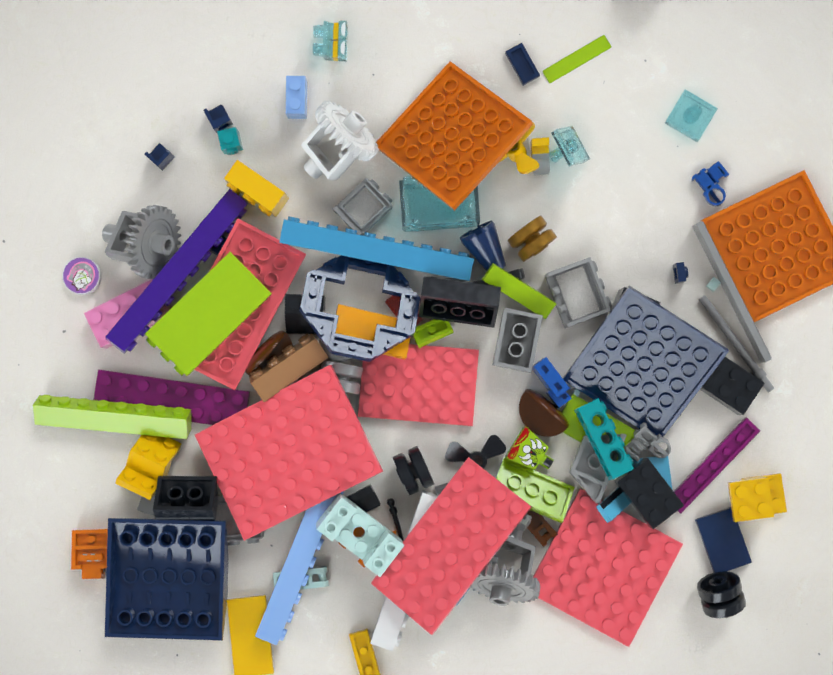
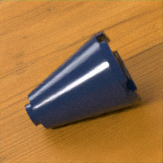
M492 220L477 226L478 228L474 230L471 229L460 237L461 243L486 271H488L493 263L502 269L506 266L496 226Z

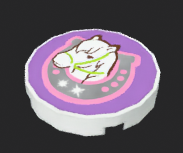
M76 257L70 260L62 272V280L65 287L78 295L94 292L99 287L102 279L99 265L86 257Z

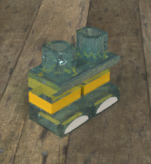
M324 21V25L313 26L314 38H323V44L313 43V55L321 56L324 60L347 62V21H339V23Z

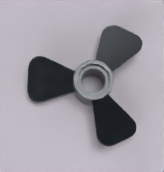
M491 435L481 452L473 451L469 453L458 442L453 441L448 446L445 458L449 462H465L468 457L472 459L478 455L482 457V464L480 466L484 469L487 465V459L505 453L506 445L497 435Z

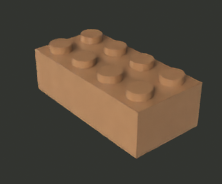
M313 334L303 335L298 339L299 343L294 346H287L282 350L283 354L278 357L276 355L266 361L267 365L262 368L259 366L250 372V383L263 402L329 358Z

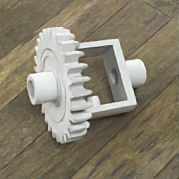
M330 101L322 102L317 108L315 118L319 125L301 145L311 157L304 165L305 171L316 179L323 173L327 179L333 181L338 180L357 157L358 160L369 161L379 150L373 134L369 133V129L364 127L367 122L363 116L356 111L348 113L346 108L343 109L340 105L337 106L335 102L331 103ZM328 133L331 134L329 140L336 139L335 145L342 144L341 150L348 149L347 152L342 151L339 153L338 156L341 159L335 166L317 146Z

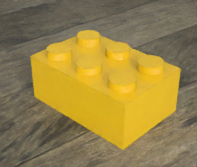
M236 160L224 177L227 182L226 186L237 195L242 193V197L253 206L255 204L259 205L260 211L269 217L271 214L277 217L289 200L284 191L239 160Z

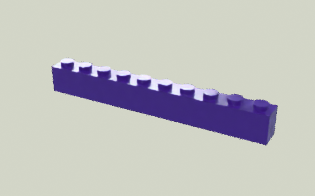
M229 189L105 336V339L125 354L127 350L131 352L138 344L136 342L137 338L140 335L144 337L145 333L150 329L148 325L152 320L156 322L160 318L162 308L165 305L168 307L174 301L175 297L173 295L176 291L181 292L187 285L186 279L189 276L193 277L200 268L197 266L201 261L205 263L212 254L210 253L211 249L214 246L217 248L224 240L222 236L226 232L228 234L231 232L237 218L242 219L248 210L245 208L248 203Z

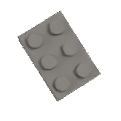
M504 308L492 366L532 373L543 315Z

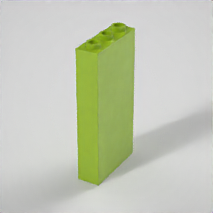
M229 252L145 333L148 337L146 341L153 348L157 346L162 351L160 355L167 362L171 360L176 365L174 369L181 376L183 374L189 376L272 293Z

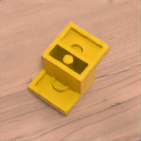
M141 435L131 448L126 466L117 477L115 484L151 500L156 493L158 476L168 475L171 462L180 450L182 443L169 437Z
M780 473L741 478V481L728 482L734 522L774 517V514L787 512L782 475Z

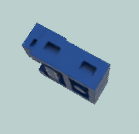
M547 357L542 358L533 365L532 370L548 390L546 394L557 408H560L572 399L566 392L570 389Z

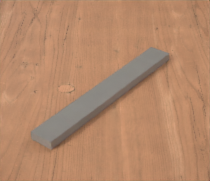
M701 221L692 227L760 363L771 360L772 357L704 222Z

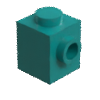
M236 127L217 131L221 150L224 154L233 155L243 150L240 134Z

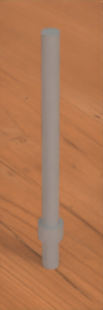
M705 295L701 297L699 301L752 370V375L765 383L763 386L767 392L773 390L774 387L767 379L765 371L758 367Z

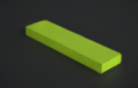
M494 263L482 278L489 285L501 287L502 293L536 314L543 315L544 319L548 317L556 305L555 301Z

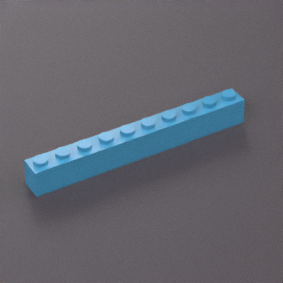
M288 216V220L284 219L279 243L470 281L474 258H470L469 253L459 251L458 255L451 254V250L440 248L439 251L432 250L433 246L421 244V247L413 246L414 242L402 240V243L394 242L395 238L384 236L383 239H378L376 234L365 232L364 236L358 235L357 230L346 228L345 232L339 231L338 226L327 224L326 228L319 227V222L308 220L307 224L300 223L299 218Z

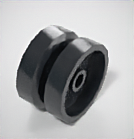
M418 446L408 450L411 460L409 463L403 453L393 456L397 474L409 495L419 492V486L416 481L418 478L424 488L434 485L432 476Z
M722 571L708 574L697 583L703 611L709 617H731L746 607L740 577L733 572Z

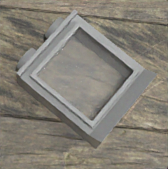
M365 178L332 209L343 219L348 227L357 230L358 235H364L365 232H368L393 208L391 204L393 200L386 193L382 194L378 190L380 187L373 179L369 181Z

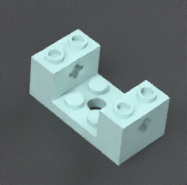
M341 493L336 496L315 523L316 529L332 542L334 539L362 559L364 566L379 577H381L405 546L401 538ZM362 527L364 534L361 537L354 536L353 531L355 528Z

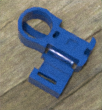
M719 161L708 169L703 168L691 179L692 181L695 180L703 189V196L711 206L721 205L726 197L724 189L718 183L721 177L727 178L729 173ZM713 190H719L720 192H722V201L719 200V198L715 195ZM709 193L717 203H714L709 199Z

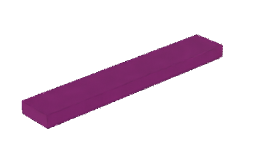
M747 417L674 490V493L684 504L678 510L680 514L760 432Z

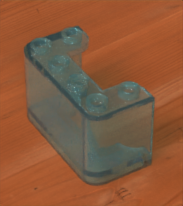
M404 177L403 180H399L403 231L412 232L479 226L478 186L454 211L420 184L418 180H415L414 177Z

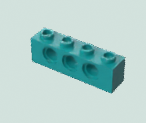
M598 398L575 409L574 411L608 480L615 479L633 470V460L629 454H626L623 448L625 444L622 438L617 436L615 432L616 426L613 420L608 418L604 402H600ZM594 416L600 418L601 423L599 426L594 425L592 421ZM603 433L609 436L608 444L604 443L601 439ZM612 451L618 454L617 461H613L610 458Z

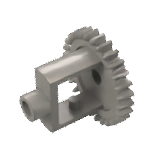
M158 205L147 206L137 213L122 211L117 224H107L102 231V238L108 243L105 253L113 260L128 262L127 264L132 266L131 270L136 275L142 278L154 279L175 252L179 250L177 245L181 244L178 241L181 234L177 232L181 227L176 226L179 220L175 219L176 215L172 214V210Z
M514 529L501 546L523 555L520 569L514 572L512 566L510 570H506L505 564L502 569H499L497 564L498 557L494 556L470 586V588H473V591H478V594H485V597L490 596L489 600L494 604L506 606L509 605L510 601L525 603V601L531 602V600L535 601V599H538L541 588L540 582L537 581V578H533L531 574L536 546L521 541L523 534L521 530Z

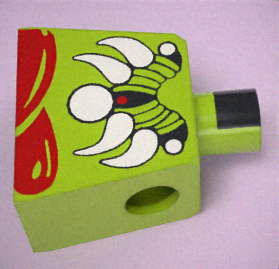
M525 426L505 455V458L533 470L537 468L538 464L549 469L554 459L545 454L549 447Z

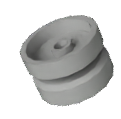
M323 361L321 363L320 369L328 365L333 366L345 393L359 394L360 384L349 381V377L361 378L363 373L362 367L330 361Z

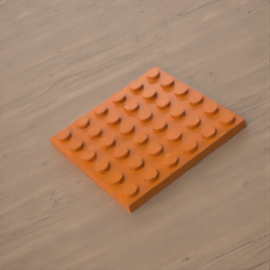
M450 61L376 143L380 152L455 211L529 130L533 123L525 115Z
M805 170L701 220L704 222L754 322L833 284V225Z

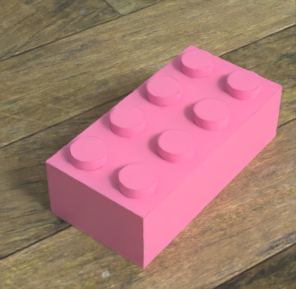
M153 279L84 313L101 348L107 349L113 346L105 339V336ZM165 305L162 308V315L156 322L171 309L170 305L168 307ZM152 320L148 327L153 326L156 322Z

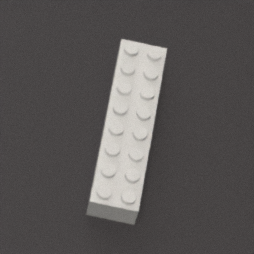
M422 490L408 534L433 504L438 495ZM385 597L370 644L393 651L394 646L398 647L402 637L400 629L401 627L405 628L408 615L387 597Z

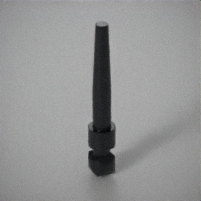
M390 498L387 500V504L390 506L389 511L392 514L398 536L404 541L397 516L398 511L394 506L395 501Z

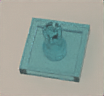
M685 89L665 124L698 142L718 108Z
M573 126L559 128L551 132L558 145V148L549 152L550 157L554 156L551 158L554 163L564 157L570 167L590 160Z

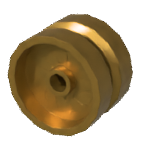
M542 215L529 222L507 240L512 248H518L525 244L518 252V256L523 262L542 252L557 238L552 229H548L541 234L539 233L547 224Z

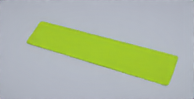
M602 35L544 69L543 73L548 82L552 83L610 49L611 45L606 36Z

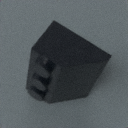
M158 476L153 505L156 520L216 521L218 507L217 476Z

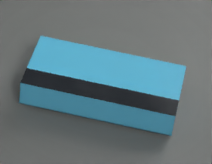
M618 487L598 504L596 508L608 523L631 503Z

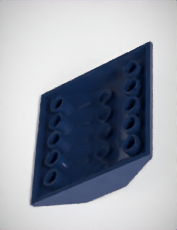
M108 518L105 637L222 641L228 597L229 557L226 521Z

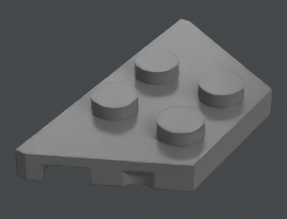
M617 434V436H620L624 442L627 435ZM602 435V441L608 444L609 436ZM583 436L569 473L595 503L600 504L609 480L588 437ZM612 451L610 458L613 461H617L618 454Z

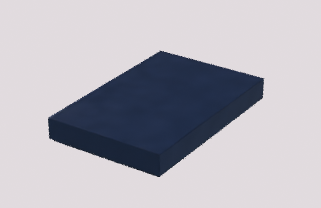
M731 507L695 519L713 573L730 571L752 563L739 524L733 521Z

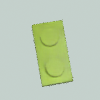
M433 319L417 326L413 337L418 348H421L454 333L449 321Z

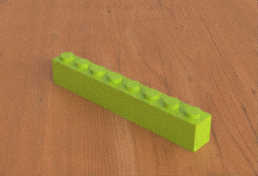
M39 395L33 404L35 425L187 439L192 429L191 409H184L182 407L173 408L162 405L151 406L142 403L130 404L126 402H108L106 400L98 401L87 398L76 399L67 396L55 397L50 395Z

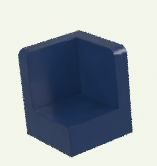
M219 105L210 111L207 108L203 110L216 133L233 125L223 105Z
M160 143L150 154L147 151L144 154L162 171L175 158Z

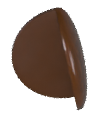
M279 331L269 337L256 350L245 373L251 376L250 372L259 366L260 368L267 365L266 361L275 355L276 357L283 354L282 350L289 345L293 346L288 334L285 331Z
M532 389L525 390L519 402V414L522 422L529 430L539 436L552 437L561 434L569 427L566 417L550 400Z

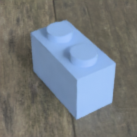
M286 76V115L288 119H307L306 76Z

